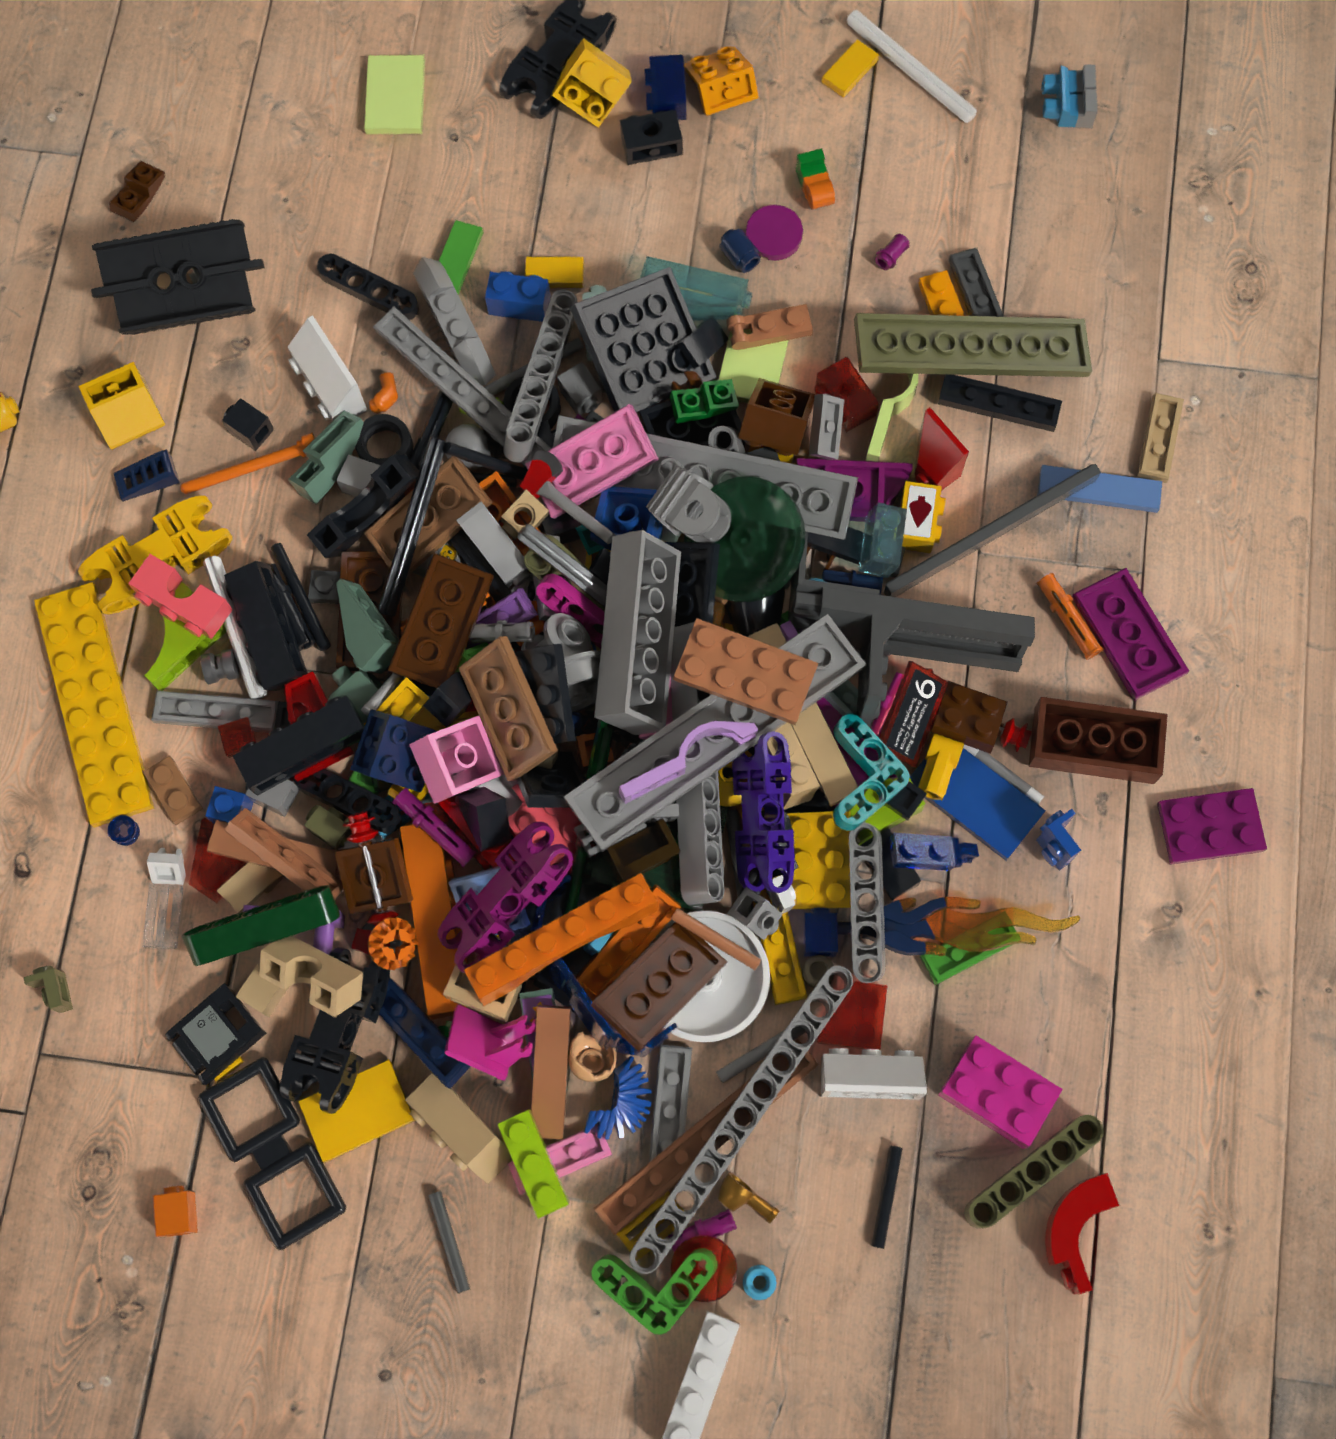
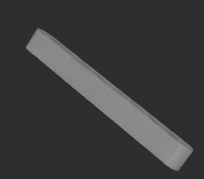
M695 622L674 627L670 672L673 721L711 695L673 680ZM717 771L676 800L679 805L677 822L678 843L681 850L679 854L681 894L683 900L690 906L718 902L724 895L719 779Z

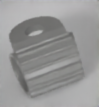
M678 466L673 467L646 506L675 536L678 537L682 532L695 542L714 543L720 540L727 533L731 523V512L728 505L711 491L714 485L704 478Z

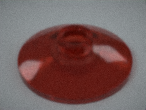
M698 1235L686 1239L676 1248L670 1264L671 1277L695 1249H708L716 1257L717 1269L695 1297L694 1301L712 1302L721 1299L731 1291L737 1279L738 1264L733 1251L725 1242L713 1236ZM695 1261L696 1267L688 1275L693 1280L701 1270H706L699 1265L698 1261ZM674 1283L676 1288L688 1298L689 1290L687 1286L683 1283Z

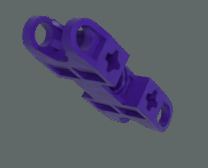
M771 731L760 736L757 744L754 745L753 756L748 757L743 753L732 761L733 795H742L743 830L735 831L736 865L738 879L744 889L747 887L754 892H758L766 888L770 892L781 893L789 889L794 877L793 829L785 830L783 798L784 793H792L791 761L787 740L779 732ZM770 737H773L778 743V750L773 756L768 753L767 742ZM776 777H784V780L776 781ZM740 779H748V782H740ZM762 807H764L765 811L764 817L761 814ZM778 843H787V846H778ZM742 844H750V847H742ZM753 868L759 871V881L755 886H752L748 880L749 872ZM775 869H779L783 874V882L779 887L774 886L772 881Z

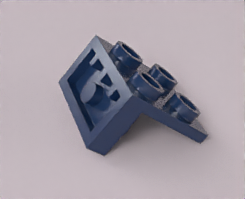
M370 709L350 770L421 792L425 781L409 744L437 731Z

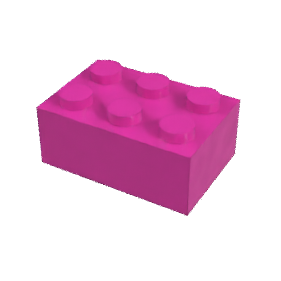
M975 1035L968 1043L938 1096L1015 1145L1026 1149L1031 1146L1063 1089Z

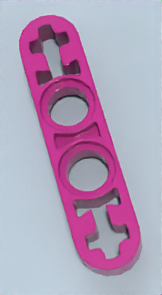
M547 574L544 576L536 588V594L540 601L556 614L564 613L577 619L587 630L591 642L601 649L603 634L595 630L594 624L604 626V611L559 575ZM552 587L555 591L551 592L549 589ZM566 597V601L562 602V599ZM570 605L579 606L584 614H575L570 609Z

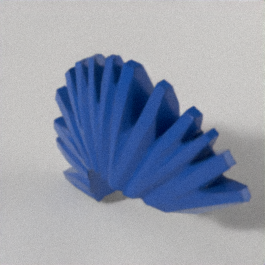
M633 1056L627 1058L613 1071L614 1089L611 1109L588 1112L584 1128L585 1134L598 1122L597 1138L601 1139L605 1132V1139L609 1140L613 1126H615L618 1138H624L623 1124L631 1133H634L636 1131L634 1126L639 1129L642 1127L638 1120L646 1122L647 1119L639 1113L649 1115L650 1111L644 1107H651L652 1102L637 1098L636 1096L650 1094L652 1091L651 1089L638 1087L648 1082L649 1079H641L646 1074V1071L636 1074L642 1068L640 1063L629 1068L634 1060Z

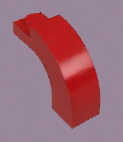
M1108 1173L1081 1181L1067 1190L1055 1204L1047 1222L1045 1249L1049 1265L1063 1263L1064 1269L1060 1270L1066 1288L1068 1290L1072 1289L1073 1294H1083L1093 1290L1079 1252V1236L1084 1224L1095 1214L1120 1206Z

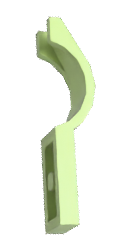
M906 374L909 378L910 386L905 392L895 398L883 399L866 461H879L891 417L899 414L910 405L916 394L919 374Z

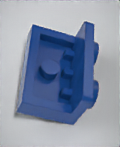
M1070 809L1065 814L1059 810L1045 821L1046 823L1040 827L1042 833L1036 840L1043 849L1041 853L1044 859L1051 866L1055 865L1059 871L1070 864L1081 851L1080 847L1065 829L1076 814L1073 809Z

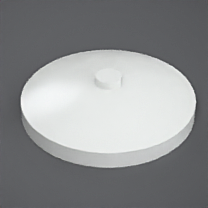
M715 911L689 912L687 914L761 959L760 964L754 971L707 942L727 961V964L664 1027L670 1033L694 1042L721 1041L743 1031L761 1012L770 987L769 962L766 952L756 935L732 916ZM670 920L667 923V925L660 931V933L647 946V948L650 947L674 923L673 920Z

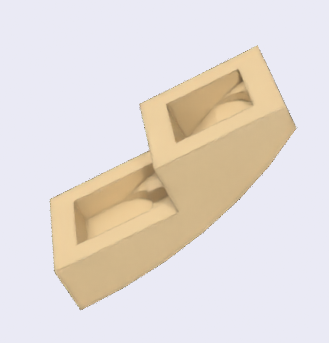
M248 863L225 882L217 892L240 913L243 912L244 905H252L264 892L268 894L285 876L278 870Z

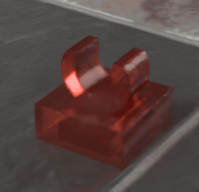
M248 717L218 726L225 755L228 758L239 753L240 748L250 742H257L251 720Z

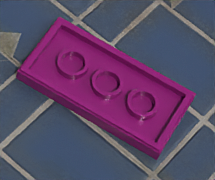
M1127 568L1073 593L1074 603L1103 648L1104 653L1133 701L1189 673L1188 667Z

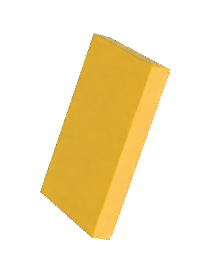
M391 1060L384 1061L357 1074L353 1088L344 1104L333 1114L323 1112L320 1109L321 1094L319 1092L298 1101L323 1163L416 1121L409 1114L412 1110L409 1103L405 1100V1093Z

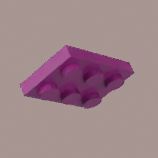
M1253 788L1161 800L1157 803L1170 865L1260 853L1267 850Z

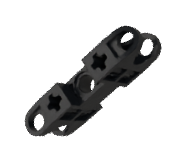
M564 0L544 22L547 40L536 52L525 45L509 64L500 83V96L509 100L513 96L517 97L524 92L532 93L536 97L530 108L531 115L537 119L547 116L561 103V101L552 96V93L567 60L581 40L584 38L603 51L614 33L617 17L610 12H606L604 15L600 14L596 18L587 19L581 16L586 0Z
M337 947L330 952V956L350 966L351 952L348 949ZM372 960L368 968L365 967L362 971V993L359 1002L336 1017L320 1010L310 1038L307 1039L295 1035L285 1060L281 1077L280 1093L284 1100L297 1101L303 1091H307L312 1083L318 1081L319 1094H321L320 1109L323 1112L333 1114L342 1107L353 1088L363 1057L351 1052L352 1045L362 1020L372 1023L377 1022L387 995L390 970L379 967Z

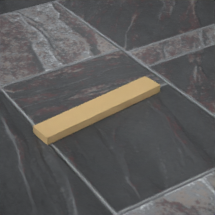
M778 623L749 635V638L776 648L786 643ZM815 702L800 713L796 725H791L830 806L840 803L858 786Z

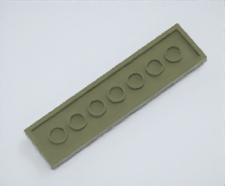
M856 313L854 318L859 373L1089 377L1092 373L1085 319Z

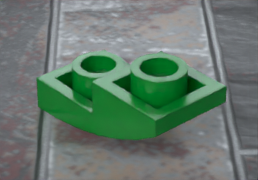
M732 379L703 382L701 388L671 391L669 396L676 423L717 416L739 407Z

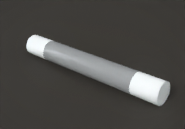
M964 745V749L1036 804H1039L1044 798L1041 793L987 752Z

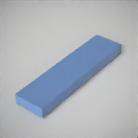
M1042 465L1037 496L1081 470ZM1100 473L1094 483L1064 500L1158 513L1161 502L1162 481Z

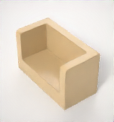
M455 965L443 995L448 1000L507 1023L522 985L483 1006L467 975L461 972Z

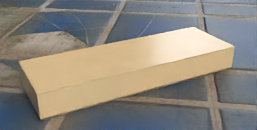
M1154 393L1137 477L1162 481V483H1167L1169 480L1184 399Z

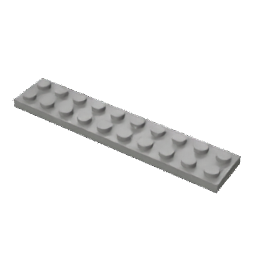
M559 415L553 447L592 426L595 422ZM646 433L659 460L613 485L614 487L658 490L673 467L678 466L712 483L714 486L711 491L726 502L732 516L844 540L859 477Z
M828 614L779 647V649L818 663L801 712L866 667V663ZM711 694L565 795L564 800L603 852L756 745L763 733L776 731L787 722ZM713 721L755 723L758 732L755 733L756 738L742 745H739L731 738L721 735L706 736L696 741L687 751L684 775L627 804L624 803L619 794V786L678 757L680 747L686 736L699 725Z

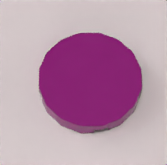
M769 205L758 209L752 214L747 222L746 235L759 250L758 255L760 257L763 256L767 257L768 260L778 261L787 259L796 253L802 242L803 226L801 219L791 209L780 205Z

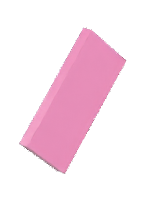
M631 404L626 405L548 450V452L554 454L560 460L563 472L551 483L576 505L582 504L659 460ZM531 461L526 463L527 469H529ZM541 496L551 518L555 519L566 513L554 502Z

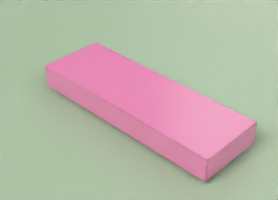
M598 1124L587 1134L583 1130L546 1146L559 1178L612 1155L604 1133L601 1139L597 1138ZM512 1161L508 1163L519 1194L523 1195L526 1191Z

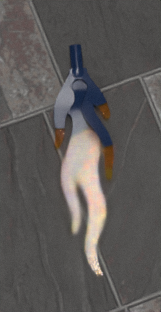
M961 897L938 898L910 912H906L916 906V898H905L884 906L885 948L907 956L925 954L946 955L947 949L933 942L913 940L914 938L921 937L934 939L959 949L976 952L995 950L1017 943L1035 945L1036 937L1025 932H1008L991 935L987 932L1009 926L1025 927L1050 933L1064 931L1080 921V916L1077 915L1062 920H1050L1015 907L1001 908L986 913H962L951 910L980 908V900ZM836 922V935L852 934L851 922ZM871 926L864 927L860 933L864 939L876 940V931Z

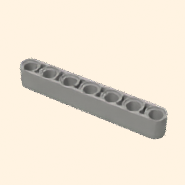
M557 290L551 296L506 429L504 455L513 462H524L531 455L574 323V317L569 307L577 303L576 295L569 290Z

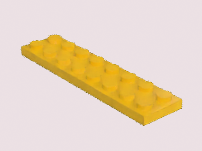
M94 582L35 599L34 602L89 822L95 828L155 808L147 778L143 773L145 770L105 616L98 607L99 593L97 586Z

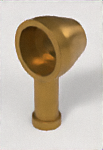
M730 1172L724 1178L717 1199L725 1207L735 1211L747 1204L762 1215L769 1224L776 1218L779 1209L773 1208L760 1198L744 1181Z

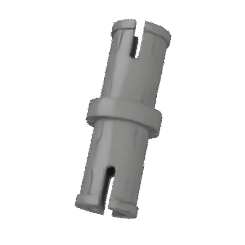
M498 620L497 623L475 624L470 641L472 644L492 643L498 637L507 636L509 642H533L535 627H533V622L507 623L506 620Z

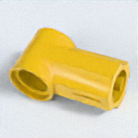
M935 733L933 734L925 757L927 762L918 788L927 793L926 798L943 800L952 771L956 769L964 743Z

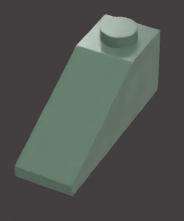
M339 579L336 585L346 647L354 658V664L360 670L382 674L390 665L400 640L381 613L378 612V609L361 585Z

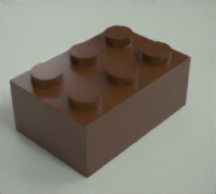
M759 378L748 402L738 438L745 440L746 444L753 447H762L763 445L773 448L780 455H798L814 405L815 394Z

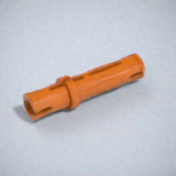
M1050 573L1041 578L1036 584L1050 602V610L1052 613H1057L1069 634L1085 655L1086 660L1102 652L1103 648L1099 645L1086 622L1073 605L1072 596L1065 593L1055 575ZM1072 619H1073V621L1075 622V624L1077 625V627L1079 628V630L1081 631V633L1083 634V636L1085 637V640H1084V638L1082 637V635L1080 634V632L1078 631V629L1076 628V626L1074 625V623L1072 622Z

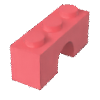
M149 554L128 583L135 591L133 597L147 607L151 604L159 607L160 610L158 612L172 622H175L176 619L185 623L184 628L196 637H200L203 634L212 640L233 611L227 600L201 584L191 596L182 599L176 598L175 592L183 581L182 577L175 568Z

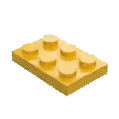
M834 811L787 813L791 821L790 825L794 831L795 861L799 867L794 870L793 882L791 884L796 894V899L794 900L796 905L792 909L851 908L850 831L843 830L836 825L833 819ZM851 811L844 814L848 819L851 817Z

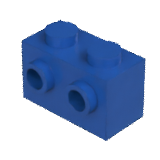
M507 271L499 273L490 272L485 295L488 314L543 322L551 297L548 279H543L537 275L519 276Z

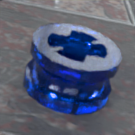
M119 815L110 821L108 834L117 844L129 846L137 841L140 835V828L131 817ZM122 824L129 827L126 837L119 834L121 832L119 827Z

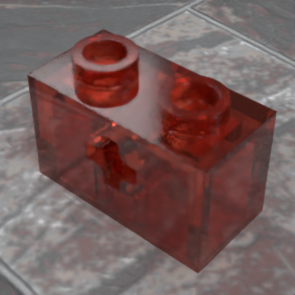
M848 357L817 373L814 386L816 394H827L844 399L842 427L846 433L877 416L879 402Z

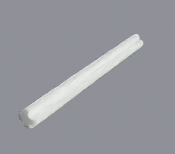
M854 10L848 15L847 24L962 121L969 123L975 117L977 111L975 107L862 13Z

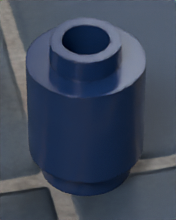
M730 229L721 237L719 248L737 270L747 273L759 264L761 257L758 255L759 250L742 229Z

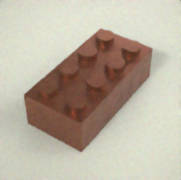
M1040 697L1034 707L1028 767L1155 784L1163 775L1168 714Z

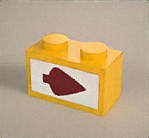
M905 481L895 544L906 547L905 550L931 553L934 543H940L942 526L937 525L938 515L943 516L946 498L940 497L942 486Z

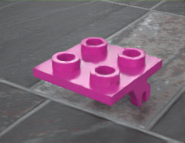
M458 1004L454 1011L444 1054L504 1081L507 1078L511 1065L521 1057L525 1058L531 1055L533 1045L529 1042L525 1048H521L522 1037L525 1034L535 1032L536 1020L533 1019L529 1025H525L527 1015H523L506 1024H500Z

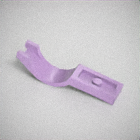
M713 721L699 725L686 736L680 747L678 757L619 786V794L624 803L627 804L684 775L687 751L696 741L706 736L721 735L731 738L739 745H742L756 738L755 733L758 732L755 723Z

